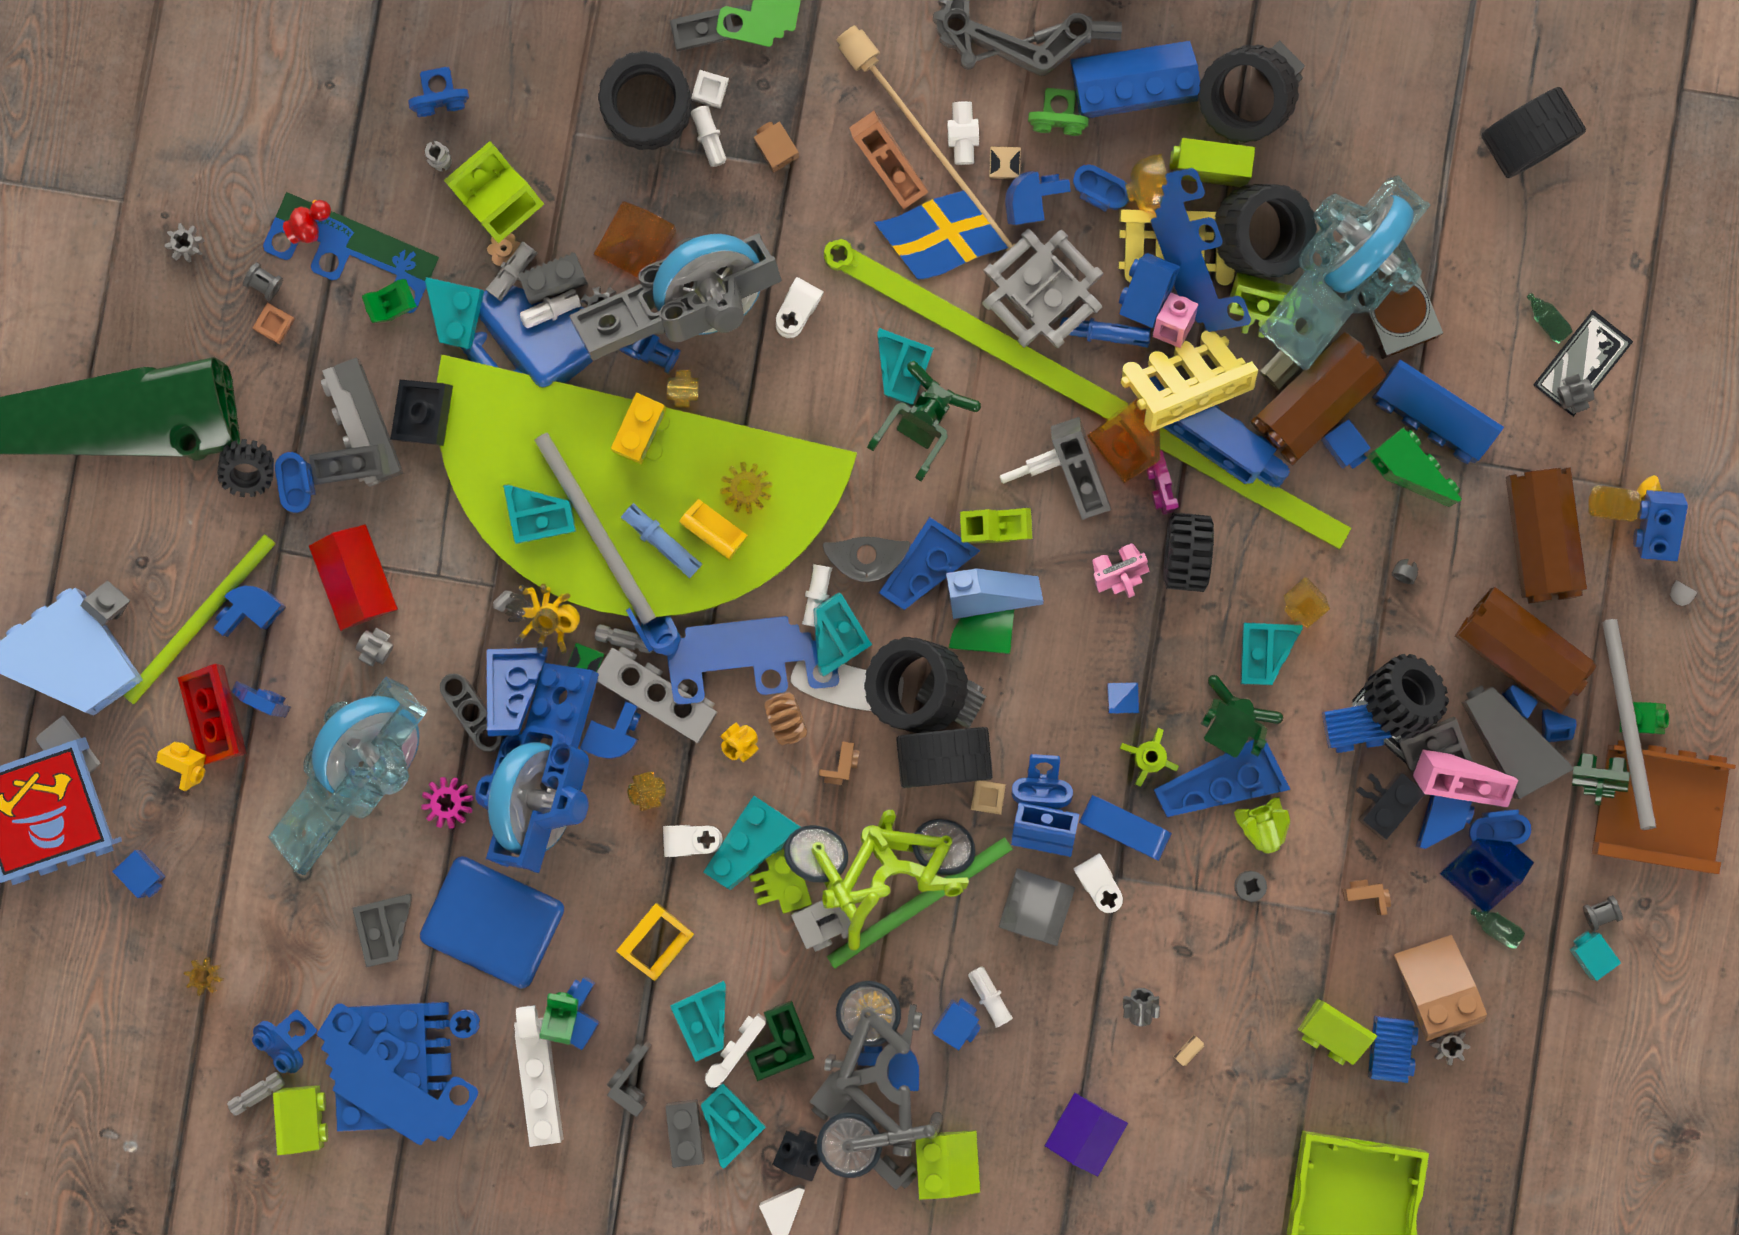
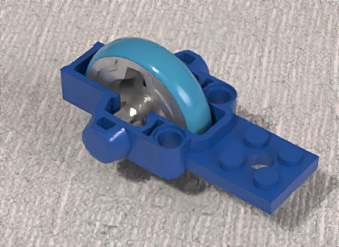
M550 663L543 664L525 729L522 734L508 735L503 739L493 773L483 776L478 781L475 796L477 803L488 810L489 823L493 832L486 859L505 867H518L539 873L545 852L557 843L566 827L579 824L586 818L589 802L586 794L581 789L587 772L589 758L584 751L578 749L599 673L593 670ZM567 690L566 700L559 704L560 695ZM543 738L553 740L552 745L540 743ZM512 853H513V854L520 855V856H519V857H512L511 855H512Z

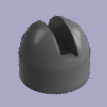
M1402 559L1397 562L1391 575L1400 582L1412 585L1418 576L1417 564L1413 562L1410 566L1407 564L1409 559Z

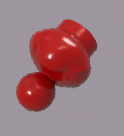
M313 200L310 209L305 207L294 209L290 219L283 223V230L290 242L296 244L301 241L309 244L317 241L319 228L316 220L324 221L329 218L331 214L329 203L324 200Z

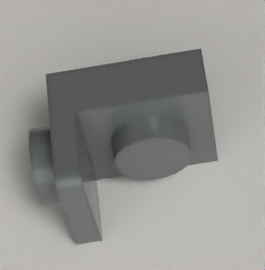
M887 1154L883 1158L880 1156L879 1161L873 1168L895 1190L900 1186L905 1189L917 1177L914 1173L917 1169L916 1164L911 1162L898 1174L896 1170L899 1166Z

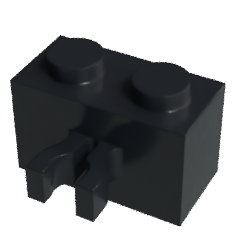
M1370 773L1366 778L1373 783V789L1379 795L1376 796L1373 792H1366L1360 786L1355 790L1360 796L1373 801L1358 820L1380 839L1387 840L1425 794L1419 786L1403 773H1397L1385 788H1382L1378 778Z

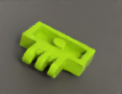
M792 846L790 849L792 860L802 871L795 847ZM784 849L779 850L776 854L773 853L766 859L769 870L749 876L751 882L759 881L762 878L764 881L763 885L753 888L754 894L765 890L768 896L757 899L758 905L779 899L783 914L812 905L805 879L799 877L790 869L784 856Z

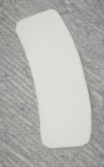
M805 660L797 661L790 682L799 690L830 703L871 711V707L866 701V691L864 690L866 670L842 664L838 667L839 683L837 686L814 689L808 684ZM816 665L813 669V676L818 682L825 683L832 678V672L823 677L818 672V665ZM902 676L900 678L898 687L900 703L902 699L904 684Z

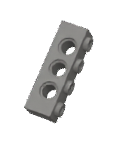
M621 646L619 651L612 647L597 671L599 673L597 681L691 740L699 743L718 713L712 709L715 703L704 697L703 701L699 703H691L692 711L689 716L685 718L678 717L675 713L677 703L673 700L671 683L660 677L663 671L647 662L645 667L635 662L634 660L637 655ZM630 668L636 669L640 675L639 681L632 686L626 685L623 681L624 672ZM680 682L678 685L679 694L684 698H692L691 695L686 693L689 687ZM656 684L662 685L666 691L664 699L659 702H654L649 697L650 688Z

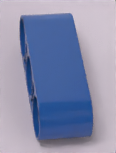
M1094 795L1091 796L1079 823L1158 861L1172 835L1171 832Z

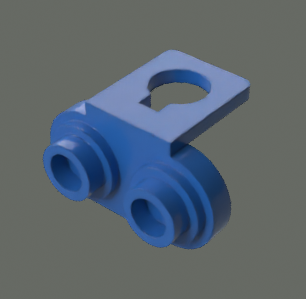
M443 67L422 71L420 77L424 95L408 100L409 108L417 113V117H427L434 115L435 108L446 106L447 111L464 109V103L469 99L468 89H454L450 68ZM441 76L445 79L446 87L442 92L435 93L430 90L429 81L432 77Z
M1083 165L1074 174L1073 184L1080 193L1079 198L1105 212L1108 208L1113 210L1121 209L1130 200L1131 190L1124 180L1094 165Z
M286 452L280 455L275 463L280 502L286 510L292 513H300L309 507L311 495H316L311 464L307 463L297 453Z
M630 608L626 610L649 652L654 650V652L659 654L671 655L678 650L681 636L671 616L656 617L644 625L641 622L640 626Z
M1031 754L1027 778H1020L1012 785L1011 795L1014 801L1018 804L1023 802L1053 809H1061L1069 805L1073 798V789L1069 783L1058 780L1060 756ZM1044 762L1053 766L1052 769L1047 771V774H1040V770L1035 767L1037 764Z
M1519 809L1484 812L1482 817L1476 819L1469 828L1471 841L1481 848L1522 844L1527 841L1531 834V824L1526 817L1519 814Z
M295 1010L277 1026L268 1021L260 1022L253 1029L254 1036L252 1037V1042L257 1049L265 1051L273 1059L274 1066L279 1072L296 1073L303 1066V1057L298 1048L315 1035L317 1029L299 1010ZM298 1022L302 1024L305 1034L303 1036L295 1035L291 1037L288 1034L290 1023Z

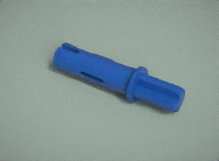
M1063 317L1061 319L1060 326L1068 319V317ZM1090 318V321L1084 320L1069 335L1085 337L1088 342L1096 339L1148 348L1151 328L1098 322L1094 318Z

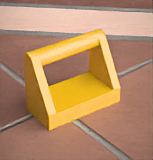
M699 499L679 521L681 525L729 560H731L748 537L747 534Z
M655 903L616 951L644 974L656 981L693 937L694 933L660 904ZM663 917L681 932L653 966L649 968L633 955L632 951L657 921Z

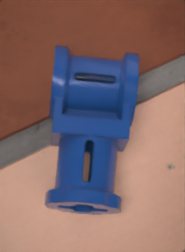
M654 334L619 349V351L636 360H641L647 364L649 361L664 368V372L667 374L671 372L681 353V350L678 348L674 350L660 343V338Z

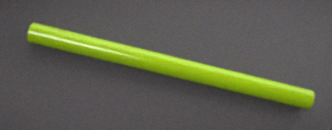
M264 534L153 659L140 674L143 681L123 695L128 701L135 704L223 605L227 600L224 596L237 588L276 545L271 538Z

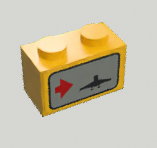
M636 392L611 446V450L625 458L642 464L666 412L665 405Z

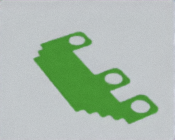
M753 0L751 12L725 6L721 8L719 13L717 33L724 37L770 47L775 37L783 38L785 30H795L801 0ZM728 14H737L741 17L743 25L738 32H729L725 29L723 20Z

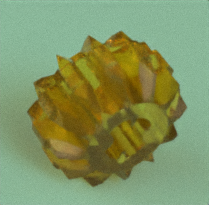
M741 462V473L738 474L736 469L731 466L729 471L734 478L722 477V482L731 485V487L721 488L720 493L724 495L732 493V496L725 500V504L727 506L731 505L736 500L737 504L734 509L736 513L740 512L742 504H746L747 514H752V503H755L759 510L764 508L763 504L758 500L759 497L770 500L771 495L762 492V489L772 488V482H760L766 478L768 473L767 471H762L756 476L758 464L754 463L750 472H746V463ZM748 480L749 485H755V491L750 490V496H744L743 491L737 490L738 485L742 486L741 481Z
M1597 485L1592 488L1591 495L1589 496L1588 513L1599 518L1632 522L1637 519L1638 512H1640L1641 495L1637 491Z

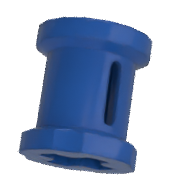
M463 1009L452 1016L449 1024L450 1030L458 1038H468L478 1031L480 1018L473 1010ZM459 1017L462 1019L469 1017L471 1019L469 1023L471 1030L467 1028L461 1030L458 1027L461 1024Z

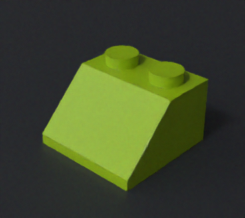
M1319 999L1315 1001L1298 1028L1300 1032L1304 1033L1303 1041L1316 1049L1320 1044L1329 1049L1330 1052L1327 1056L1342 1066L1346 1061L1354 1065L1377 1037L1376 1034Z
M320 1085L282 1088L274 1092L277 1156L323 1148L324 1142L328 1141L327 1123H322V1111L326 1110L325 1092H320Z
M976 1130L940 1132L933 1139L922 1138L915 1140L919 1200L952 1198L980 1193Z

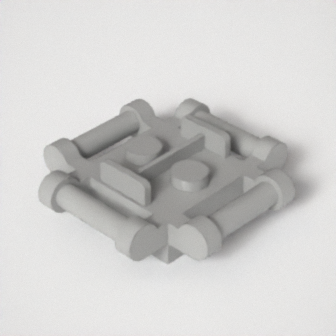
M1027 229L1021 234L1022 238L993 265L989 264L983 269L998 289L992 292L982 302V305L988 311L992 310L1019 338L1017 341L1023 348L1029 345L1039 334H1043L1058 349L1065 343L1063 339L1093 312L1096 314L1102 308L1100 302L1087 290L1104 273L1098 267L1094 268L1067 240L1068 235L1062 229L1045 245L1040 242L1030 229ZM1031 247L1036 254L1009 279L1005 280L1001 273ZM1057 248L1086 276L1081 282L1052 254ZM1004 297L1031 323L1032 327L1027 330L1003 305L1001 300ZM1080 299L1085 303L1056 330L1051 328Z

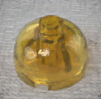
M1154 154L1140 159L1130 172L1131 183L1125 184L1129 202L1136 201L1140 210L1156 215L1155 210L1160 208L1162 197L1164 196L1162 185L1168 183L1165 177L1167 172L1162 154Z

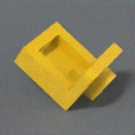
M173 742L158 751L156 763L181 773L179 789L187 791L202 781L205 775V768L203 766L206 755L190 749L184 743Z

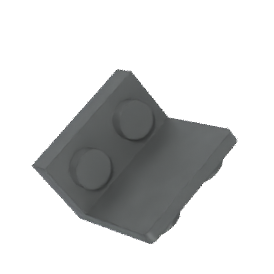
M648 1041L643 1046L637 1044L625 1059L629 1063L625 1071L619 1068L607 1084L611 1088L607 1096L635 1117L640 1114L648 1102L643 1099L645 1094L637 1087L630 1084L627 1088L623 1084L652 1046Z

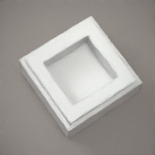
M699 70L691 97L692 101L721 109L729 78Z

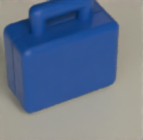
M513 285L502 301L485 290L479 318L516 368L513 370L514 372L530 375L537 386L547 387L554 381L568 382L593 362L569 316L578 312L579 309H584V307L581 306L557 316L555 321L549 319L531 328H526L521 321L520 313L544 301L531 305L524 289ZM486 332L475 333L471 349L461 347L469 361L499 368L482 347L487 339Z
M461 856L456 858L450 867L421 929L420 939L429 947L522 989L531 984L564 914V905L558 899L470 858Z

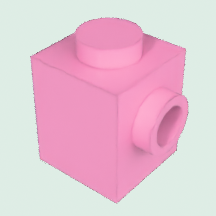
M1170 292L1156 318L1153 337L1181 348L1195 322L1198 303Z

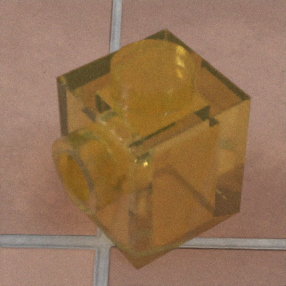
M1306 576L1283 596L1286 604L1285 612L1293 621L1297 622L1299 620L1307 629L1330 610L1326 596Z

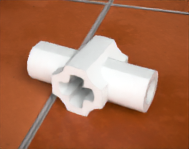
M972 102L952 103L953 120H948V147H954V164H974V146H979L978 119H973Z

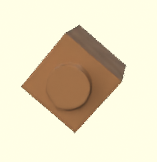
M780 121L774 125L772 122H768L757 129L758 135L754 136V142L773 173L799 158L798 150Z

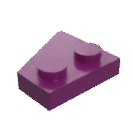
M1163 451L1152 452L1148 455L1149 461L1145 462V469L1148 479H1154L1156 490L1152 491V498L1155 509L1161 508L1162 515L1175 512L1179 506L1177 498L1174 499L1172 482Z

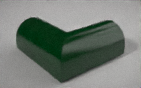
M792 1001L782 1003L763 1012L774 1041L746 1052L757 1081L815 1059Z

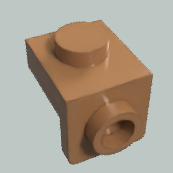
M842 742L838 772L819 769V776L825 777L824 783L842 785L843 779L849 780L851 768L857 769L859 750H854V743Z
M1368 879L1351 881L1349 882V888H1342L1344 901L1375 898L1377 915H1387V908L1391 907L1389 890L1383 889V884L1368 885Z

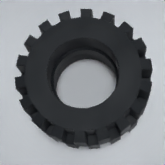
M1173 512L1168 522L1164 553L1163 579L1166 589L1204 592L1207 588L1211 574L1214 546V523L1211 516Z
M1400 654L1368 677V682L1364 686L1366 693L1363 694L1364 700L1368 702L1366 706L1367 711L1372 713L1373 721L1375 723L1378 722L1383 731H1390L1391 736L1396 738L1401 736L1402 739L1414 738L1438 722L1447 711L1445 706L1449 704V698L1445 696L1448 691L1447 687L1443 686V678L1441 675L1438 676L1435 672L1436 669L1432 665L1429 666L1425 659H1417L1416 655L1412 654L1408 656Z

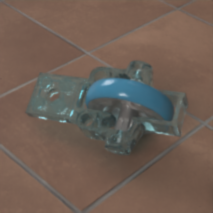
M1398 175L1387 178L1365 207L1336 193L1327 197L1313 215L1320 229L1299 257L1300 267L1305 271L1259 331L1303 370H1308L1352 313L1361 314L1373 311L1382 303L1391 290L1402 295L1417 282L1422 270L1404 239L1431 204L1417 195ZM1335 230L1343 236L1339 242L1334 240L1333 233ZM1315 251L1322 258L1320 267L1313 261ZM1378 268L1386 274L1382 281L1378 277ZM1334 291L1339 293L1346 292L1345 297L1342 299ZM1360 292H1363L1367 298L1365 306L1359 303L1358 295ZM1299 318L1305 319L1308 323L1309 328L1305 335H1301L1296 331L1295 324Z
M386 676L370 697H365L351 703L337 702L326 711L324 715L325 725L320 730L314 746L304 759V771L309 776L306 787L268 836L296 873L306 875L350 815L359 819L367 817L385 794L391 795L399 792L408 782L409 774L407 769L411 765L419 745L418 723L427 713L428 709L418 702L406 685ZM364 761L363 766L359 767V762ZM304 828H305L306 834H305V836L302 838V832H303V830H304Z

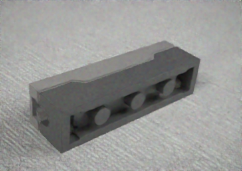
M356 357L322 370L325 379L321 380L322 387L326 396H332L336 407L332 408L333 416L338 425L343 424L347 434L342 437L346 449L385 443L390 473L358 478L360 482L365 481V484L371 487L379 484V482H384L404 474L361 361Z

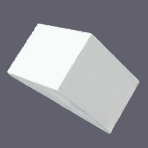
M798 1185L760 1203L759 1207L772 1235L789 1234L804 1194L805 1186Z

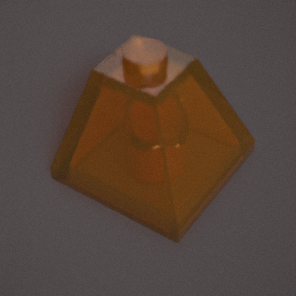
M623 201L594 255L639 279V272L644 267L662 258L676 232L675 225L646 209Z
M1138 398L1125 405L1087 435L1124 483L1160 460V429L1150 432L1144 425L1146 409L1140 410L1138 408Z

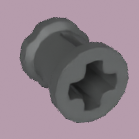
M258 262L251 266L243 280V286L247 288L251 286L264 294L265 299L268 301L275 297L283 283L281 276L275 277L263 270Z
M1613 895L1607 897L1606 901L1593 906L1588 904L1583 906L1584 915L1592 931H1597L1599 926L1614 920L1617 922L1623 920L1621 909Z

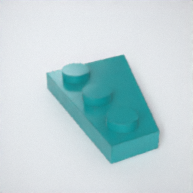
M753 795L703 872L731 890L759 868V864L770 855L776 854L781 850L789 835L796 829L801 828V826Z

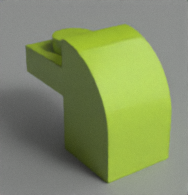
M1030 508L1009 510L985 509L960 512L961 542L1003 543L1033 539Z

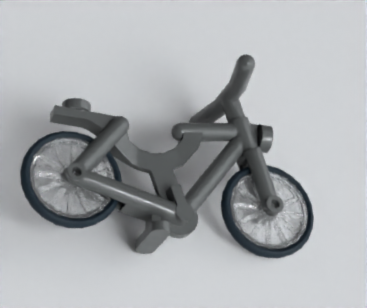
M875 981L855 983L842 993L836 1007V1019L841 1032L851 1043L844 1061L836 1060V1055L829 1054L824 1066L826 1071H831L834 1067L841 1068L831 1077L830 1083L833 1090L838 1094H848L886 1130V1132L879 1133L877 1127L868 1118L857 1113L837 1114L823 1125L817 1138L819 1158L830 1172L844 1178H856L870 1172L880 1159L882 1146L893 1145L892 1154L911 1156L912 1142L922 1138H935L943 1121V1115L940 1112H934L928 1125L913 1127L910 1088L902 1085L899 1089H896L888 1078L887 1068L893 1056L897 1053L907 1054L910 1051L913 1030H920L922 1012H916L917 1005L910 1004L907 1027L901 1035L897 1031L901 1020L899 1001L887 986ZM886 1041L889 1042L878 1055L875 1066L854 1071L863 1046H876ZM877 1082L880 1091L891 1102L899 1105V1125L857 1086Z

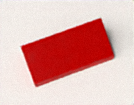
M366 524L333 532L309 545L340 631L398 610Z
M209 665L178 677L196 751L206 755L204 765L247 754L224 665Z

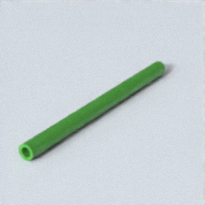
M1004 837L975 856L972 864L965 871L955 875H947L944 878L968 877L970 879L1013 849ZM944 890L920 893L860 933V947L857 950H851L847 942L826 957L834 969H836L945 896Z

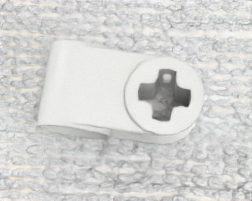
M797 277L777 313L776 330L785 338L798 336L809 316L816 309L824 291ZM792 316L795 318L794 324L796 327L790 325L787 329L784 327L783 318L788 320Z
M663 826L664 857L692 856V854L716 852L723 842L722 833L714 826ZM706 831H709L710 836H715V842L710 843L709 848H707L706 843H701L700 838L706 835Z
M1100 853L1073 868L1085 890L1089 892L1096 906L1101 911L1113 913L1121 907L1123 903L1121 891ZM1104 891H1108L1109 894L1116 893L1118 898L1114 900V907L1110 908L1109 905L1102 906L1100 901L1104 898L1102 894Z

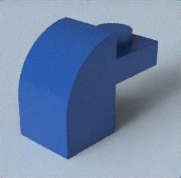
M1036 171L1025 172L1016 177L1010 184L1005 197L1008 224L1018 225L1045 220L1042 196L1071 192L1069 179H1060L1059 174L1041 176L1040 182L1039 173Z
M254 586L237 587L224 596L233 606L231 608L226 606L217 615L215 620L218 623L213 628L222 636L228 637L247 616L260 628L267 630L286 606L271 593Z
M625 702L615 729L591 720L580 749L595 756L609 759L619 758L629 753L638 742V739L628 736L629 730L635 731L641 718V714L637 713L639 707Z
M586 976L581 982L575 980L567 992L573 998L579 1000L571 1044L581 1050L585 1048L600 1024V1021L580 1010L596 984Z
M864 1046V1051H861L858 1059V1065L875 1066L883 1046ZM910 1049L907 1054H895L888 1065V1078L891 1084L896 1089L906 1085L910 1088V1091H919V1065L914 1052Z

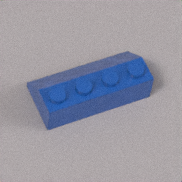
M1190 41L1070 59L1078 113L1081 116L1094 118L1198 101L1200 77Z
M1399 360L1391 367L1387 376L1372 396V398L1377 400L1376 405L1389 414H1392L1394 411L1402 416V423L1415 431L1418 428L1429 434L1428 440L1439 447H1443L1445 444L1454 450V457L1466 464L1470 461L1472 463L1478 462L1504 428V426L1402 360Z

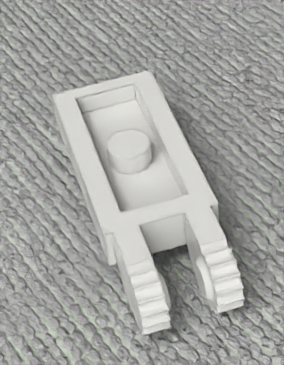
M759 1013L754 1019L751 1016L747 1017L738 1030L742 1033L740 1039L736 1044L730 1041L720 1054L724 1058L723 1062L713 1064L708 1073H706L704 1081H706L708 1087L716 1088L723 1083L767 1023L765 1017Z

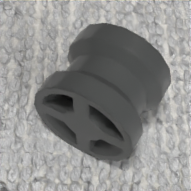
M1244 871L1235 879L1234 889L1237 896L1242 900L1254 902L1260 900L1266 894L1267 882L1258 872Z

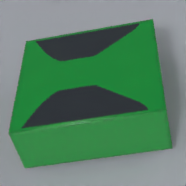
M576 643L567 666L597 672L605 654Z

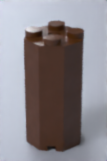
M1346 332L1337 338L1250 421L1257 431L1266 435L1264 438L1273 447L1281 450V455L1292 466L1387 376L1372 354L1368 356L1363 351L1365 347Z
M1571 467L1562 470L1561 468L1529 471L1524 472L1525 476L1518 477L1517 474L1507 476L1506 485L1522 598H1527L1528 604L1552 600V595L1557 594L1558 600L1583 596L1582 591L1587 589Z
M1496 587L1490 588L1473 608L1470 617H1466L1454 636L1551 710H1555L1559 714L1570 703L1571 699L1569 697L1572 694L1578 696L1588 683L1586 679L1597 666L1591 658Z

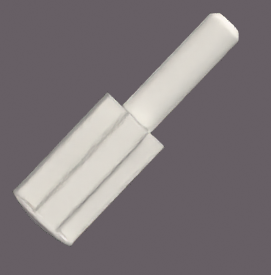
M1054 449L1026 460L1027 465L1000 475V480L1004 484L1029 473L1031 476H1034L1059 465L1061 466L1056 450Z

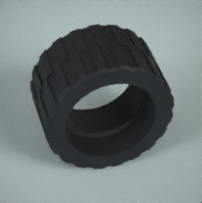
M1258 44L1243 45L1218 57L1206 69L1204 77L1199 84L1198 101H1200V111L1204 115L1206 123L1218 135H1222L1230 141H1240V143L1261 140L1283 126L1289 120L1290 115L1294 113L1295 105L1299 98L1298 79H1296L1295 71L1287 59L1273 48H1267L1264 45ZM1241 65L1255 67L1269 79L1274 92V103L1271 112L1265 118L1258 121H1247L1237 116L1229 108L1224 96V82L1227 74L1235 67Z
M632 52L622 58H618L606 70L599 85V108L608 130H611L612 135L617 140L637 150H656L659 147L671 144L673 140L681 136L682 131L689 123L692 99L683 71L670 58H666L656 52ZM649 74L661 77L669 84L674 95V105L670 115L663 122L653 127L639 128L628 124L621 117L617 108V96L621 87L628 80L639 75Z
M1556 87L1506 115L1487 128L1481 137L1505 177L1512 178L1572 143L1586 132V127L1563 89Z
M1277 184L1241 186V188L1233 190L1227 198H1224L1219 210L1215 214V221L1223 241L1222 245L1217 247V253L1229 268L1234 269L1235 272L1240 274L1283 277V275L1294 273L1310 257L1316 242L1317 223H1315L1314 211L1311 209L1308 200L1299 191L1291 189L1289 186ZM1267 202L1278 215L1280 237L1273 252L1262 259L1251 245L1249 226L1254 212L1260 205Z
M902 637L901 639L889 641L887 645H883L877 654L872 657L865 673V697L872 713L884 724L913 733L936 732L948 727L952 721L956 720L960 711L963 710L965 699L968 695V678L963 663L947 647L916 637ZM920 658H926L933 669L934 689L929 701L920 710L908 714L900 703L898 694L899 681L905 669L912 662Z
M987 727L900 735L896 738L902 788L982 781L993 778Z

